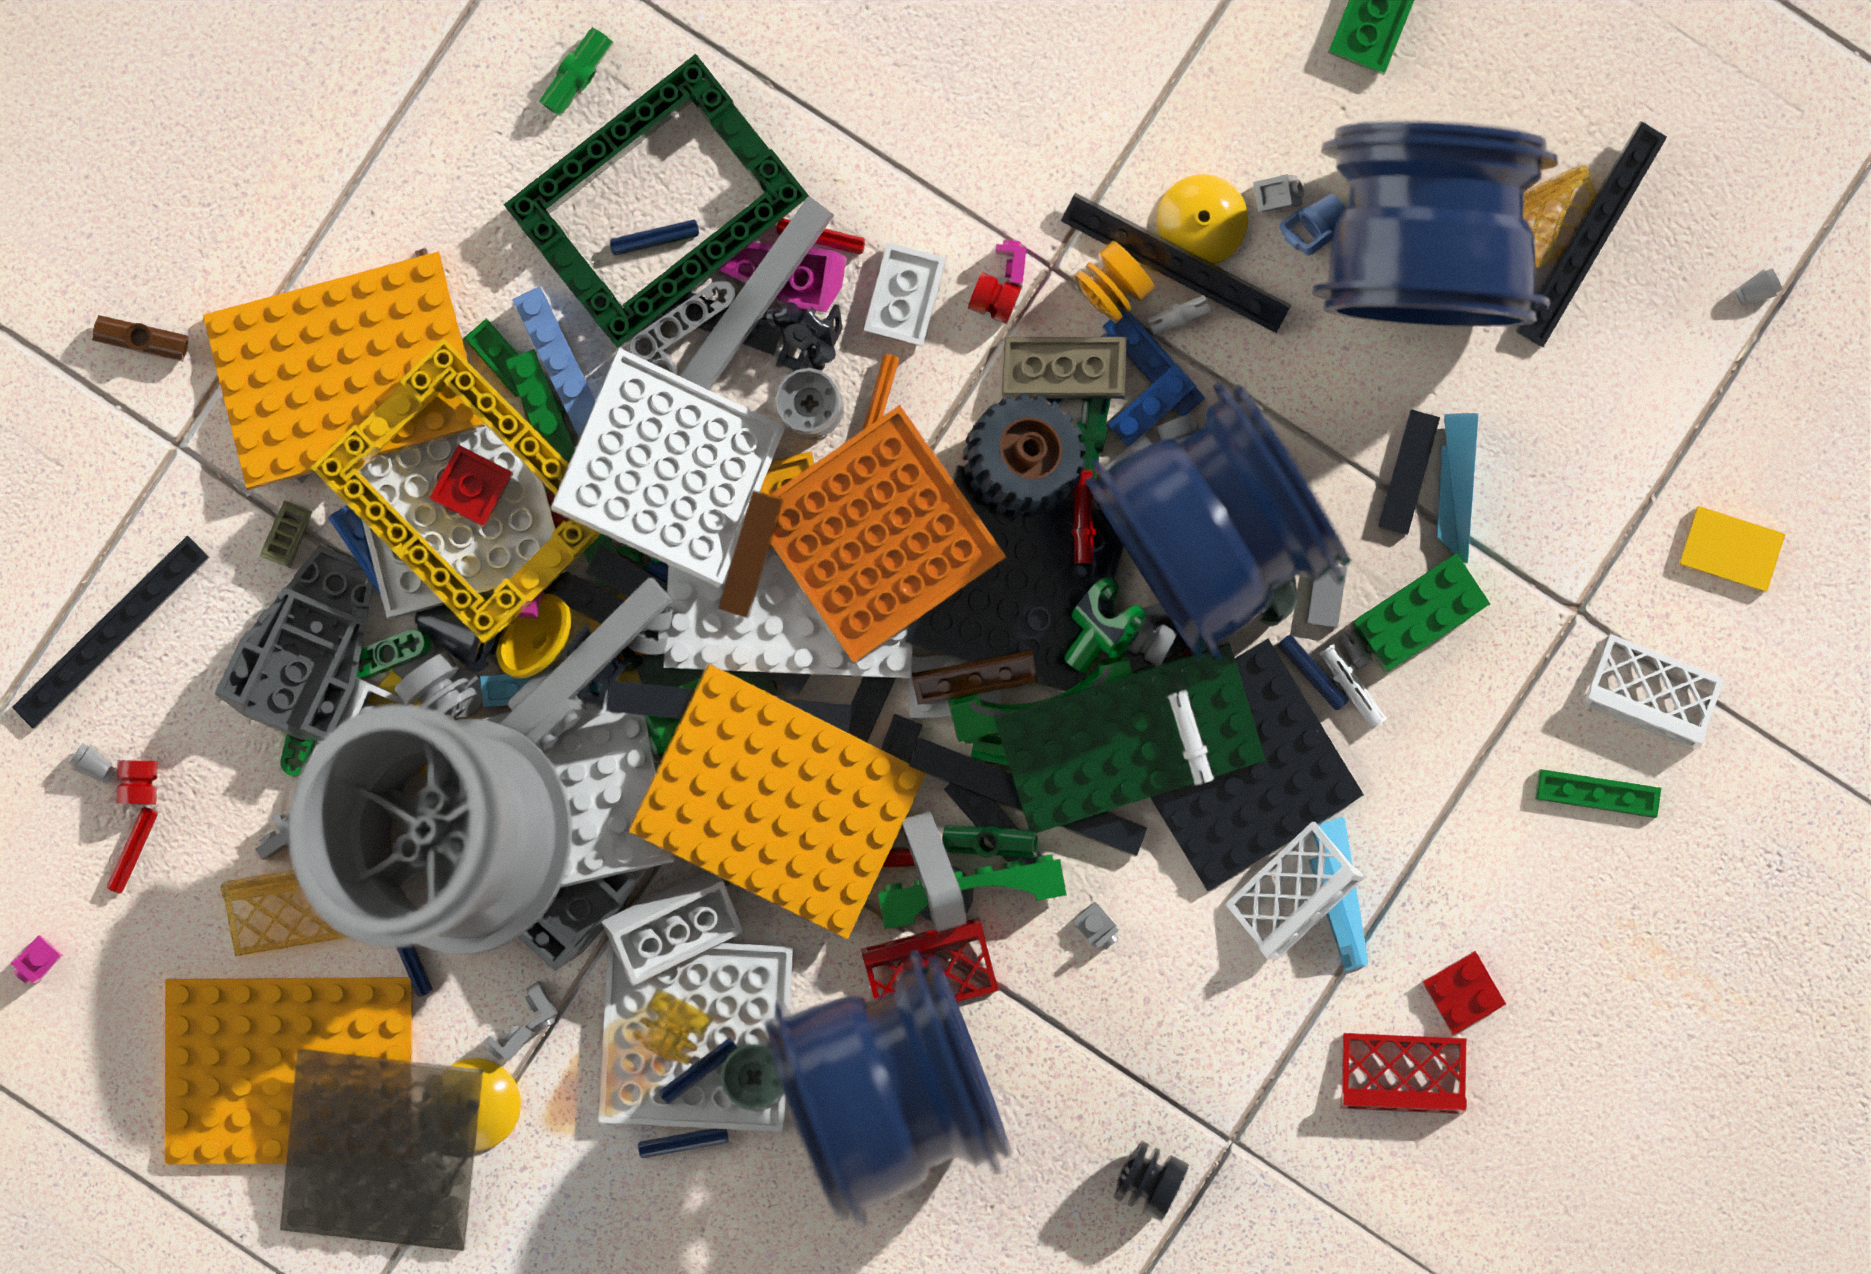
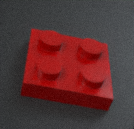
M458 444L429 499L485 528L514 474L512 471Z
M1476 951L1469 953L1421 981L1452 1035L1506 1005Z

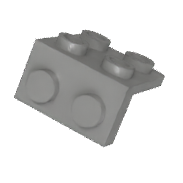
M550 665L542 672L536 674L508 701L509 708L513 711L556 668ZM577 695L572 700L565 699L525 737L530 739L541 750H546L555 744L558 737L565 730L574 726L579 721V717L588 709Z

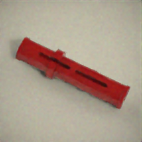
M1083 470L1080 474L1079 482L1074 487V529H1071V536H1074L1075 543L1074 563L1079 564L1094 563L1093 536L1096 535V529H1093V495L1085 483L1087 478H1093V471Z

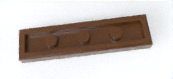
M756 490L752 491L718 609L745 618L750 616L784 499Z
M1032 650L911 673L918 705L1038 682Z

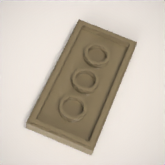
M1005 337L1002 397L1012 396L1016 398L1018 394H1029L1030 398L1039 395L1045 398L1125 399L1127 338Z

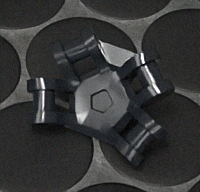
M793 302L784 304L782 309L778 307L769 309L767 311L768 323L773 328H781L784 344L775 367L782 369L784 366L792 369L794 372L795 370L802 369L806 360L808 368L822 371L825 368V363L833 361L836 356L834 346L843 330L839 304H834L827 318L820 320L815 315L816 310L812 306L802 313L800 308ZM834 319H835V329H834V332H833V331H832V328L834 327ZM791 346L801 350L798 359L788 355Z
M584 626L567 646V658L592 634L588 627ZM626 646L581 690L579 699L584 705L586 703L597 705V709L603 710L607 701L609 680L616 681L624 671H631L641 666L644 662L642 657L636 655L634 650ZM622 655L625 660L621 662L618 656ZM591 682L602 685L600 693L590 691Z

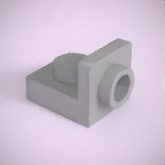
M1286 174L1253 182L1258 212L1303 205L1304 188L1296 175Z
M281 814L272 816L281 832L277 834L273 831L259 840L261 845L255 848L261 859L267 860L289 846L288 816L284 818Z
M1096 901L1072 921L1097 950L1101 946L1106 950L1119 939L1116 933L1120 928Z
M536 982L526 988L529 995L525 998L533 1012L535 1013L539 1010L541 1016L528 1023L527 1027L529 1030L537 1027L538 1031H541L555 1022L552 1016L556 1015L558 1011L541 983Z
M526 1024L521 1028L515 1025L504 1037V1040L507 1041L505 1046L493 1035H489L485 1039L490 1044L487 1050L499 1061L503 1057L509 1061L535 1032L532 1029L529 1030Z

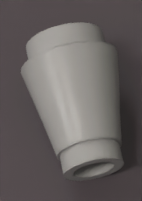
M1771 268L1767 271L1765 269L1761 270L1734 290L1743 306L1747 303L1750 304L1775 297L1777 292L1782 291L1783 288L1775 271Z
M82 743L69 764L75 767V771L100 782L102 781L106 785L117 770L92 745L88 747L84 743Z

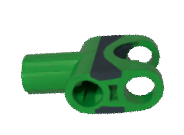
M1111 577L1098 581L1083 596L1072 614L1073 619L1083 631L1065 654L1064 659L1073 668L1083 673L1088 671L1102 650L1111 658H1117L1124 654L1134 642L1146 621L1147 614L1139 605L1131 606L1124 613H1120L1117 617L1115 616L1113 607L1119 590V584Z

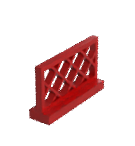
M979 917L967 920L965 925L939 933L933 929L861 948L874 999L886 995L887 992H894V989L890 988L898 973L901 974L904 971L901 968L905 961L911 958L910 952L916 949L920 956L930 953L928 958L933 957L936 951L942 949L954 954L946 970L944 968L943 970L946 977L949 976L962 984L957 993L954 994L957 1002L999 991ZM979 940L982 951L976 961L961 954L966 943ZM960 945L959 948L957 949V951L954 950V949H952V948H950V947H954V946ZM921 956L925 966L929 965L928 958L926 959ZM958 957L973 965L965 980L950 972ZM983 957L986 968L979 964ZM900 961L898 966L892 964L893 962ZM886 965L895 971L887 985L875 979L872 968ZM976 968L988 974L991 985L977 988L968 982ZM877 986L884 989L880 996ZM965 987L971 989L970 991L963 992Z
M1343 1033L1340 1109L1464 1114L1467 1111V1098H1465L1467 1038ZM1350 1041H1362L1371 1051L1358 1062L1350 1053ZM1369 1041L1379 1043L1374 1047ZM1385 1042L1394 1043L1401 1051L1390 1063L1377 1051ZM1400 1043L1410 1044L1406 1048H1404ZM1415 1044H1424L1432 1053L1421 1064L1408 1052ZM1430 1044H1436L1441 1046H1439L1435 1050ZM1446 1045L1459 1046V1059L1450 1066L1438 1052ZM1373 1053L1386 1066L1374 1078L1361 1065ZM1403 1055L1416 1067L1405 1079L1392 1067ZM1434 1056L1447 1069L1436 1080L1423 1068ZM1349 1059L1355 1064L1350 1070ZM1457 1064H1459V1074L1453 1069ZM1357 1068L1370 1080L1362 1089L1349 1088V1075ZM1388 1069L1401 1082L1393 1090H1385L1376 1081ZM1418 1071L1431 1083L1423 1092L1415 1091L1407 1083ZM1449 1072L1459 1081L1458 1093H1446L1438 1084ZM1373 1084L1377 1089H1367V1088H1368L1370 1085ZM1404 1085L1408 1091H1400L1398 1089ZM1433 1087H1435L1439 1092H1428V1091H1430Z

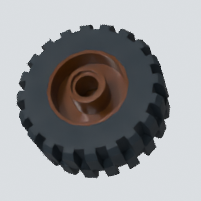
M1018 394L1015 399L1012 396L1002 398L998 404H992L982 414L966 437L965 442L967 446L963 449V459L967 460L968 463L963 468L967 477L972 476L973 481L969 485L974 492L979 490L983 494L981 500L986 505L991 501L996 505L995 510L1002 514L1006 510H1010L1013 517H1022L1025 512H1027L1029 517L1038 516L1042 511H1050L1077 485L1081 478L1080 474L1084 470L1086 461L1081 458L1086 453L1085 443H1079V439L1083 436L1080 428L1073 427L1071 422L1074 418L1069 412L1064 415L1059 411L1061 408L1059 404L1054 401L1051 405L1045 403L1046 398L1036 395L1033 400L1030 399L1029 394Z

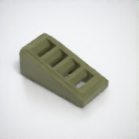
M284 500L259 556L291 568L313 511ZM287 511L303 517L301 523L285 517ZM286 523L298 528L296 534L282 529V524ZM278 534L293 539L291 545L277 540ZM273 546L288 550L286 556L272 551Z

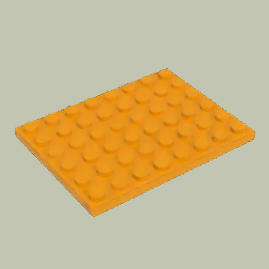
M439 251L203 314L247 490L315 473L311 466L353 425L357 427L361 425L402 385L400 380L443 338L468 362ZM446 386L375 456L485 427V424Z
M707 664L627 832L844 939H848L926 773L911 768L908 763L711 664Z
M410 977L165 979V1164L413 1162V985Z

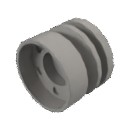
M812 368L798 369L787 375L778 386L775 397L777 412L786 427L798 437L806 439L823 438L833 432L840 423L844 410L842 396L833 380L824 372ZM813 399L818 407H814L812 413H808L806 407L803 406L808 405L810 400Z
M448 652L438 654L417 667L403 678L394 689L405 705H412L420 701L421 705L419 707L436 711L452 720L463 713L478 695L474 688L461 692L469 683L466 678L451 682L450 679L458 672L459 667Z

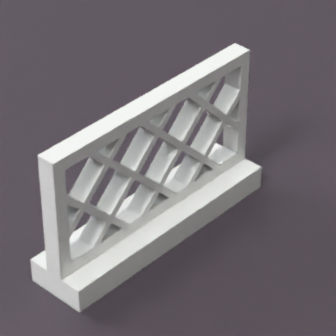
M1610 634L1589 691L1586 693L1582 704L1696 750L1704 742L1707 734L1706 729L1724 679ZM1613 644L1625 648L1629 660L1615 665L1610 654ZM1633 652H1635V653H1637V654H1640V655H1638V656L1635 657L1634 654H1633ZM1644 657L1652 659L1658 671L1644 676L1637 660ZM1608 662L1610 668L1604 670L1605 665ZM1632 663L1639 679L1624 684L1618 668ZM1661 663L1667 665L1668 667L1663 668ZM1675 668L1682 672L1686 682L1672 688L1665 672ZM1612 671L1619 687L1611 691L1599 687L1601 676ZM1660 674L1667 690L1653 696L1646 680ZM1690 675L1695 676L1697 678L1691 679ZM1700 680L1715 684L1711 695L1703 699L1700 698L1694 686V683ZM1641 683L1647 699L1640 702L1632 700L1626 688ZM1689 686L1696 702L1681 707L1675 691ZM1621 691L1623 696L1617 694V692ZM1669 694L1676 710L1664 713L1659 710L1655 700ZM1708 701L1707 707L1705 709L1703 703ZM1650 702V704H1651L1652 707H1649V706L1644 705V704ZM1698 706L1703 716L1700 726L1689 723L1684 711ZM1679 714L1680 719L1673 715Z
M1312 821L1225 905L1260 946L1259 950L1268 959L1278 960L1365 877L1358 868H1354L1318 824ZM1313 832L1320 839L1319 853L1305 852L1306 839ZM1299 846V852H1294V850ZM1326 847L1331 853H1325ZM1289 855L1298 856L1297 873H1283L1284 860ZM1305 856L1319 857L1318 874H1303ZM1325 857H1335L1342 865L1334 875H1324ZM1267 876H1276L1275 894H1261L1262 881ZM1283 877H1297L1296 895H1282ZM1303 878H1317V891L1313 895L1302 896ZM1245 897H1254L1253 915L1243 914L1236 905ZM1261 897L1275 898L1274 916L1260 915ZM1281 898L1295 899V911L1289 917L1280 916ZM1247 918L1253 919V925ZM1259 919L1273 920V932L1266 939L1258 932ZM1280 920H1285V921L1279 926Z

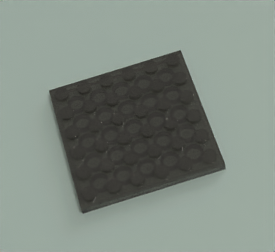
M298 1049L280 1230L464 1251L484 1070Z

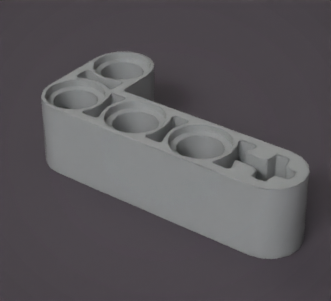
M717 281L710 284L635 335L630 343L631 353L654 365L658 363L666 364L670 372L677 375V366L666 349L730 306L735 299L734 287L727 281ZM716 287L719 290L726 289L728 292L724 296L726 302L724 303L722 300L715 301L710 305L714 308V311L711 312L709 304L701 297L705 295L706 300L716 295ZM692 303L699 304L703 309V316L700 320H693L688 315V307ZM666 321H673L678 327L677 335L673 338L667 337L663 332V324ZM641 338H647L652 342L653 349L649 355L642 354L638 350V341Z
M927 811L905 818L904 822H902L903 834L927 896L936 932L939 933L967 924L960 888L931 812Z

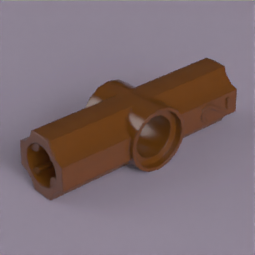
M98 315L93 328L92 341L183 362L187 354L189 336L149 327L142 323H132ZM139 331H146L148 335L146 343L136 346L134 343L135 334Z

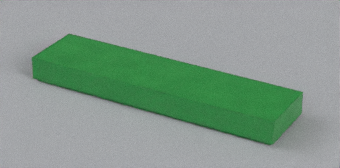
M486 318L468 333L464 339L515 397L520 396L505 361L519 354ZM554 396L561 415H563L566 412L564 406L561 404V402Z
M1539 769L1535 800L1657 818L1662 788Z

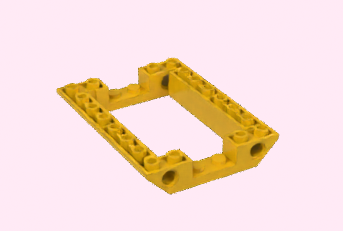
M443 338L400 380L402 385L361 425L358 427L353 425L311 468L483 643H486L508 626L601 533L572 519L567 523L564 521L551 534L553 537L509 580L506 578L493 590V596L486 602L359 473L378 452L447 386L556 496L569 464Z

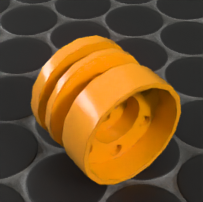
M1112 241L1098 253V257L1104 266L1102 269L1088 262L1085 267L1092 278L1081 270L1074 277L1087 300L1100 313L1105 314L1113 322L1117 323L1122 319V315L1116 305L1128 313L1132 308L1126 296L1129 294L1141 302L1155 289V285L1137 261L1121 245Z

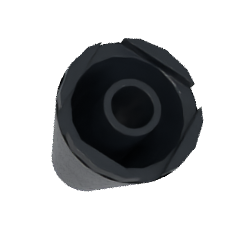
M447 605L417 612L415 616L417 630L428 634L430 640L475 671H482L488 666L489 662H486L485 659L489 653L495 655L498 640L503 632L501 630L486 643H483Z

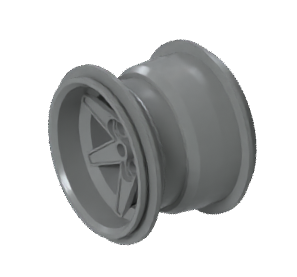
M390 705L374 708L350 718L332 731L319 744L306 763L297 782L291 802L288 835L292 865L303 893L316 912L340 933L365 944L382 947H401L418 943L438 952L476 954L499 948L518 938L531 928L550 906L560 888L569 862L572 823L568 798L557 771L542 750L518 731L491 721L479 719L453 721L436 711L410 705ZM428 762V787L421 791L419 799L404 793L403 791L412 777ZM464 785L467 791V797H464ZM440 795L441 800L439 806L437 807L436 801L438 796ZM394 818L408 834L401 836L397 840L395 853L391 856L390 836L392 820ZM464 842L465 847L463 852L461 853L460 846ZM416 844L417 850L413 855V847ZM427 870L428 903L426 907L420 909L411 903L400 885Z

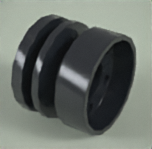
M1141 1140L1137 1148L1129 1154L1119 1173L1113 1198L1121 1202L1129 1190L1132 1193L1127 1205L1133 1207L1139 1198L1143 1197L1145 1198L1143 1213L1161 1222L1169 1211L1182 1185L1189 1164L1170 1155L1161 1166L1157 1164L1160 1149L1155 1147L1147 1159L1145 1154L1149 1144Z

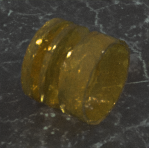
M657 988L647 1006L658 1015L656 1020L641 1017L639 1022L650 1028V1031L647 1033L635 1028L632 1036L653 1053L669 1061L689 1065L692 1057L681 1051L682 1047L684 1046L696 1052L698 1046L688 1039L689 1034L693 1033L704 1036L714 1018L691 1004Z

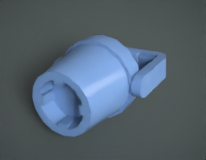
M1329 194L1311 206L1299 208L1282 221L1279 225L1285 241L1296 250L1302 251L1307 256L1313 255L1333 239L1335 224L1342 212L1347 209L1334 194ZM1300 221L1315 239L1309 245L1294 231L1289 230Z

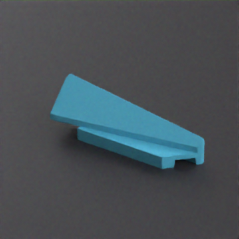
M1479 413L1444 414L1447 445L1441 446L1436 537L1453 555L1457 553L1464 564L1468 563Z
M1339 817L1318 824L1352 865L1345 819ZM1313 832L1314 840L1319 852L1320 839ZM1326 847L1325 853H1331ZM1319 857L1309 860L1313 874H1318ZM1325 857L1324 875H1334L1342 865L1335 857ZM1355 887L1326 914L1345 972L1368 964L1357 889Z

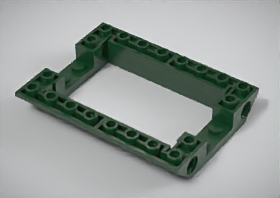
M695 53L503 205L618 349L802 204L809 195L775 152L768 148L736 108L732 98ZM693 102L764 191V194L621 305L608 286L599 278L568 239L565 232L549 214Z

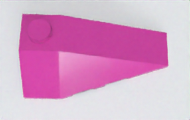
M752 242L718 270L747 283L774 244ZM811 248L776 298L785 303L793 302L801 310H807L812 306L816 311L827 312L842 288L847 257L835 251Z

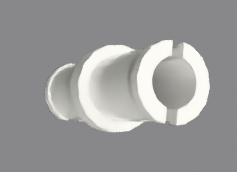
M1202 295L1181 305L1175 303L1172 305L1173 308L1153 316H1148L1147 318L1153 334L1156 335L1177 325H1180V327L1185 326V322L1207 313L1209 314L1211 311L1205 296Z

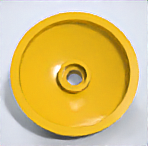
M1192 175L1175 183L1163 196L1157 212L1158 233L1160 237L1212 264H1217L1233 255L1245 238L1248 228L1246 204L1237 189L1227 181L1212 175ZM1206 212L1210 217L1209 221L1201 222L1198 214Z
M543 594L537 619L516 617L513 624H509L503 629L497 645V660L500 668L506 674L520 679L536 675L549 667L560 655L568 640L571 627L569 607L561 598L553 594Z
M481 1058L464 1059L447 1067L435 1080L429 1095V1114L434 1128L446 1142L463 1150L481 1151L498 1145L512 1133L520 1117L521 1096L513 1077L499 1064ZM469 1100L478 1102V1109L476 1111L468 1109L467 1104Z

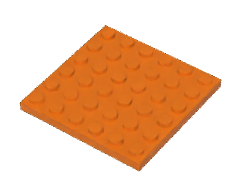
M901 405L892 409L771 494L772 496L784 499L771 545L853 663L1006 558L1001 548Z

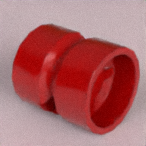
M981 272L967 309L982 315L989 312L992 319L1007 324L1019 297L1021 287L1009 282L999 284L998 278Z
M117 760V778L122 780V784L116 787V803L156 805L157 787L152 785V781L157 779L158 762Z

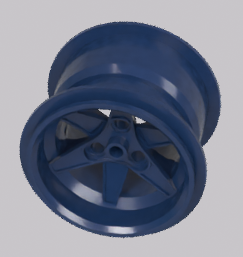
M1382 121L1340 126L1335 129V139L1322 143V154L1336 159V169L1350 182L1349 210L1342 212L1334 228L1328 283L1317 284L1312 287V295L1326 299L1323 308L1325 312L1349 318L1403 324L1507 327L1533 324L1536 321V313L1534 311L1549 308L1548 298L1534 294L1535 235L1530 223L1523 219L1525 192L1541 180L1542 170L1558 165V155L1546 150L1547 140L1545 138L1528 132L1483 125L1423 121Z
M1220 382L1213 384L1218 400L1208 406L1204 428L1180 443L1175 438L1159 440L1128 456L1108 470H1105L1096 458L1091 463L1100 478L1096 481L1092 477L1085 480L1086 485L1111 527L1195 658L1198 660L1203 657L1202 649L1207 647L1217 662L1223 658L1216 644L1231 636L1264 612L1274 598L1272 592L1274 589L1297 575L1318 581L1329 574L1337 585H1341L1345 580L1338 564L1340 563L1344 568L1351 564L1349 554L1326 512L1255 402L1240 384L1231 388L1233 395H1230Z
M917 949L910 952L914 967L901 972L895 990L892 993L868 1002L863 997L845 996L811 1006L793 1014L790 1013L786 1004L781 1001L775 1004L778 1022L774 1018L765 1021L768 1042L781 1084L823 1191L840 1221L849 1219L850 1211L859 1227L867 1225L866 1208L887 1201L920 1185L930 1174L929 1167L958 1157L974 1166L988 1162L993 1173L999 1175L1002 1173L998 1154L1001 1153L1004 1159L1012 1156L1010 1144L993 1094L944 970L936 955L928 958L929 965L925 966Z

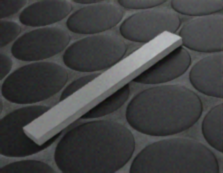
M808 196L680 377L707 390L712 388L834 217L832 212L812 197Z
M649 577L500 724L526 736L565 699L572 700L672 602L671 598L654 578Z

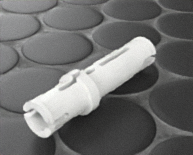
M1333 643L1321 651L1319 655L1322 656L1335 675L1333 677L1336 683L1339 681L1353 704L1368 723L1370 729L1387 719L1386 716L1381 712L1370 693L1355 674L1354 670L1356 668L1348 664L1336 644Z
M1187 690L1179 691L1178 696L1177 693L1168 695V699L1170 700L1185 748L1183 752L1184 759H1188L1194 784L1198 785L1202 784L1203 777L1205 783L1213 780L1214 777L1205 754L1208 752L1207 747L1202 745L1187 696L1188 693Z

